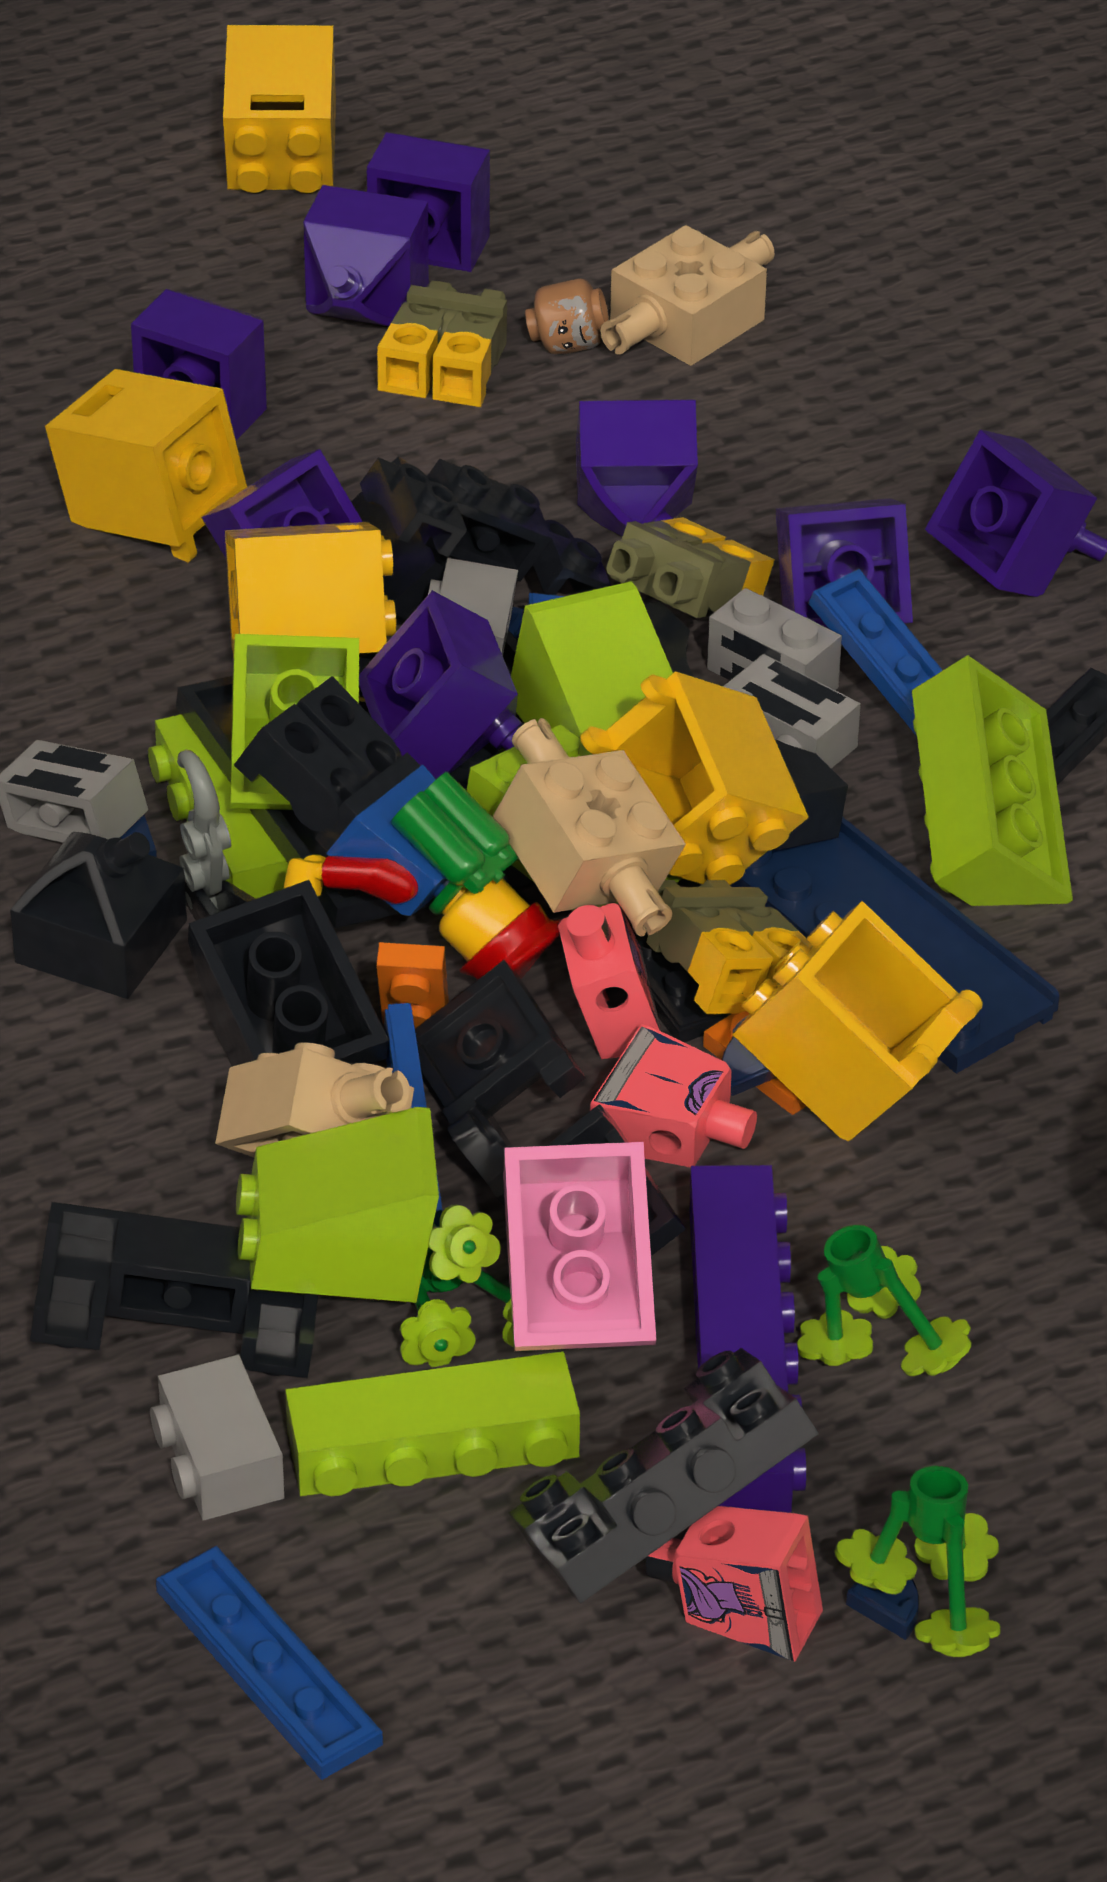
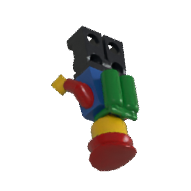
M333 676L300 699L297 704H293L263 726L235 762L234 766L251 782L262 776L290 802L294 814L299 821L310 830L319 832L315 839L328 851L326 853L328 855L327 858L314 854L304 859H291L288 863L284 888L310 880L317 896L321 895L323 883L327 888L360 890L383 899L405 916H412L436 897L429 906V910L435 915H444L439 924V932L467 961L459 969V972L470 975L477 980L503 960L522 979L543 951L560 935L558 924L562 919H550L538 902L529 905L503 879L505 876L503 871L518 859L515 851L509 845L510 838L508 832L448 772L435 779L424 765H420L408 752L402 756L400 749L392 738Z

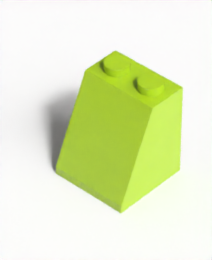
M632 581L525 605L511 672V678L518 693L516 713L524 723L533 719L538 723L540 718H544L550 724L551 729L561 724L579 738L591 726L607 730L646 697L641 690V683L647 677L653 674L667 679L673 674L640 593Z
M414 1107L256 1147L252 1173L239 1175L236 1194V1214L247 1216V1218H242L240 1224L238 1259L250 1261L251 1289L417 1302L439 1199L430 1108Z

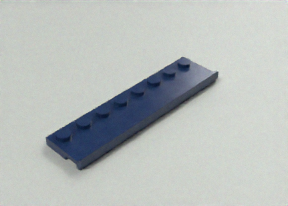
M843 816L839 838L776 851L774 849L769 850L745 869L744 875L738 881L731 884L732 887H759L768 896L765 907H773L778 910L806 938L832 911H835L843 918L863 901L958 993L962 990H971L978 994L983 1003L982 1009L959 1031L938 1057L941 1062L956 1074L1013 1042L1015 1034L1038 1021L1045 1024L1052 1020L1053 1013L1058 1011L1060 995L1054 986Z

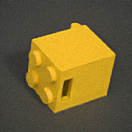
M227 25L223 107L227 189H242L250 193H257L263 190H296L302 193H311L320 190L322 185L333 186L336 119L333 26Z
M114 369L45 425L71 522L89 529L170 545L173 556L188 563L197 556L193 535L205 525L201 517L247 488L222 388Z
M368 522L225 530L233 657L235 634L359 638V653L379 652L387 643L386 637L393 636L396 633L394 600H388L387 595H384L383 576L393 575L392 544L390 539H384V536L381 535V530Z
M676 671L667 679L652 674L641 683V690L646 696L607 730L593 726L589 727L580 735L581 743L592 754L624 750L686 843L668 875L704 884L707 880H725L731 885L744 875L745 869L766 852L785 843L789 834L807 820L809 816L757 697Z
M863 901L843 918L835 911H832L806 938L812 944L811 947L800 940L775 966L777 972L773 976L777 983L775 984L770 978H767L744 1001L741 1007L749 1015L732 1034L839 1138L846 1141L852 1140L913 1089L917 1082L936 1065L938 1057L959 1031L978 1014L983 1006L981 998L974 991L962 990L958 993Z

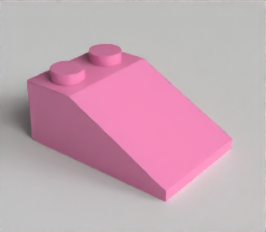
M644 1142L504 1148L503 1180L506 1238L515 1351L656 1345Z

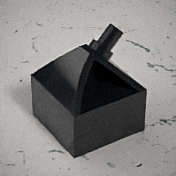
M71 832L10 909L15 963L129 999L187 921L184 867L149 855V841L139 832H135L124 839H106L88 833Z

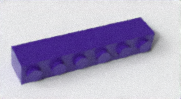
M772 1165L691 1166L689 1219L697 1368L699 1369L704 1362L718 1353L728 1350L734 1353L738 1349L743 1348L762 1362L776 1385L788 1392V1385L798 1384L797 1343H785L784 1333H794L795 1322L794 1293L781 1292L780 1283H790L791 1278L790 1242H777V1233L787 1232L786 1193H774ZM792 1395L802 1407L801 1395ZM798 1448L719 1506L791 1513L793 1491L806 1490L805 1448Z

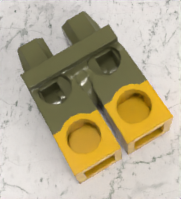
M431 280L426 287L411 285L407 292V302L401 305L377 346L378 391L426 398L432 386L433 375V400L481 407L486 396L488 379L494 365L498 364L501 353L507 343V300H505L503 291L484 289L477 295L459 293L450 283Z
M684 517L643 524L637 521L627 522L622 540L616 541L613 545L606 570L610 578L621 583L632 581L638 591L695 618L706 617L708 610L716 612L744 588L763 596L775 559L734 540H725V536Z
M665 880L658 893L665 904L671 908L673 915L665 927L652 935H648L646 941L655 952H662L665 959L669 962L680 963L699 984L694 1001L706 1014H735L746 1011L741 1005L767 978H770L775 984L777 983L773 978L777 972L775 966L800 940L809 947L812 946L806 940V937L778 910L773 907H765L768 896L759 887H731L725 880H707L699 887H680L674 880Z

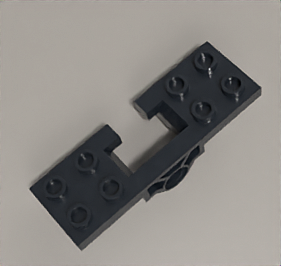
M503 960L415 1029L421 1071L445 1107L442 1112L450 1123L447 1127L448 1132L462 1153L487 1182L495 1197L505 1206L503 1180L504 1148L513 1146L493 1115L540 1078H543L550 1089L561 1098L586 1079V1077L517 972ZM599 1104L546 1146L629 1142L612 1116ZM645 1168L650 1251L652 1256L686 1230V1228Z

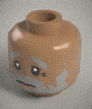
M575 279L539 288L535 294L534 308L526 309L525 311L531 340L533 342L541 340L545 349L551 354L573 353L598 346L602 339L601 326L609 320L608 309L601 288L593 289L585 279Z

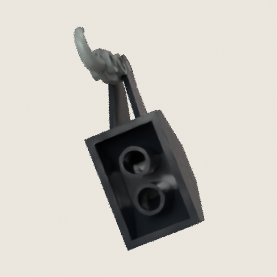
M191 750L181 751L178 754L177 763L186 770L194 798V809L189 811L188 822L180 825L182 839L188 852L179 857L180 866L184 867L186 906L196 920L189 923L188 944L212 1026L231 1066L257 1060L258 1055L262 1053L280 1054L294 1050L295 1045L298 1043H315L327 1046L335 1051V1059L351 1065L355 1063L373 1064L387 1059L389 1039L310 880L257 899L226 881L230 878L223 850L231 847V839L227 825L220 814L215 787L200 758Z

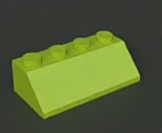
M967 655L912 690L915 714L913 727L918 739L921 764L919 766V776L924 789L926 806L924 820L929 831L932 856L930 870L934 882L944 892L952 893L970 906L1068 904L1073 901L1046 709Z

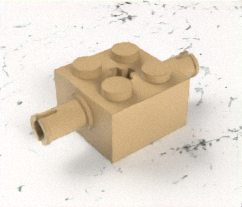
M685 225L611 270L610 320L604 322L600 330L604 344L610 351L615 349V354H623L630 347L644 339L692 366L765 319L767 269L763 265H767L774 259L775 253L772 242L765 234L760 237V231H753L746 238L728 248L705 236L698 230Z
M540 718L537 723L533 719L523 724L514 733L512 743L520 751L527 764L520 766L493 818L508 832L509 844L550 908L555 913L577 909L584 905L596 906L618 902L637 935L644 936L646 932L648 935H652L668 924L673 915L671 908L665 904L658 891L686 843L624 750L569 757L552 732L547 720Z
M298 1043L295 1045L294 1050L280 1054L262 1053L258 1055L257 1060L229 1068L215 1144L254 1157L256 1147L410 1109L414 1087L409 1086L407 1078L399 1070L392 1073L393 1068H383L368 1063H355L351 1065L335 1059V1051L320 1044Z

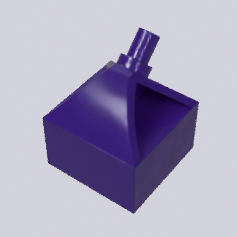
M386 132L367 166V192L428 201L429 265L472 272L490 237V150Z
M322 185L303 221L306 309L309 313L390 326L401 305L407 302V292L410 286L426 287L429 284L428 201Z
M165 289L131 323L134 372L222 388L235 440L267 409L264 320L262 318L187 293Z
M696 400L579 401L576 435L578 506L601 526L623 536L627 522L637 521L643 524L674 519L675 516L691 505L698 467Z
M981 429L924 529L997 589L1034 597L1044 594L1067 552L1072 553L1075 549L1097 561H1101L1107 552V539L1085 528V520L1097 500L1095 495L1023 439Z
M320 449L288 460L201 517L225 558V530L363 522Z
M888 498L775 508L782 606L828 628L808 604L813 591L860 569L904 623H913L906 504Z
M433 590L359 674V686L370 716L392 738L400 749L402 756L408 752L420 765H424L435 779L445 772L449 774L489 742L496 750L502 747L505 750L514 747L512 743L513 735L523 725L516 717L518 693L489 621Z

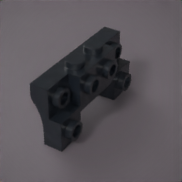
M379 457L360 482L365 500L374 505H381L386 510L398 540L408 543L415 532L419 530L424 545L437 550L439 554L447 557L451 555L469 562L518 570L517 581L521 582L533 565L543 591L548 595H556L567 579L576 594L611 586L601 562L602 557L599 551L589 542L581 538H574L572 533L559 522L554 520L545 521L539 507L540 502L538 498L522 485L511 484L508 486L488 478L476 467L471 465L460 467L442 459H439L430 473L426 475L413 465L402 464L400 466Z
M51 1202L30 1341L54 1344L63 1348L78 1347L100 1350L105 1316L242 1334L240 1358L245 1370L262 1372L271 1376L287 1375L308 1378L314 1342L318 1295L251 1289L250 1261L238 1259L240 1227Z
M743 1348L738 1349L734 1353L730 1350L723 1351L704 1362L696 1372L698 1378L683 1388L693 1404L680 1408L668 1415L659 1423L654 1432L633 1447L621 1450L606 1459L599 1466L596 1473L588 1479L579 1483L567 1471L558 1478L556 1475L546 1476L529 1486L520 1497L522 1503L508 1512L534 1551L549 1565L580 1604L819 1434L797 1399L776 1385L762 1362Z

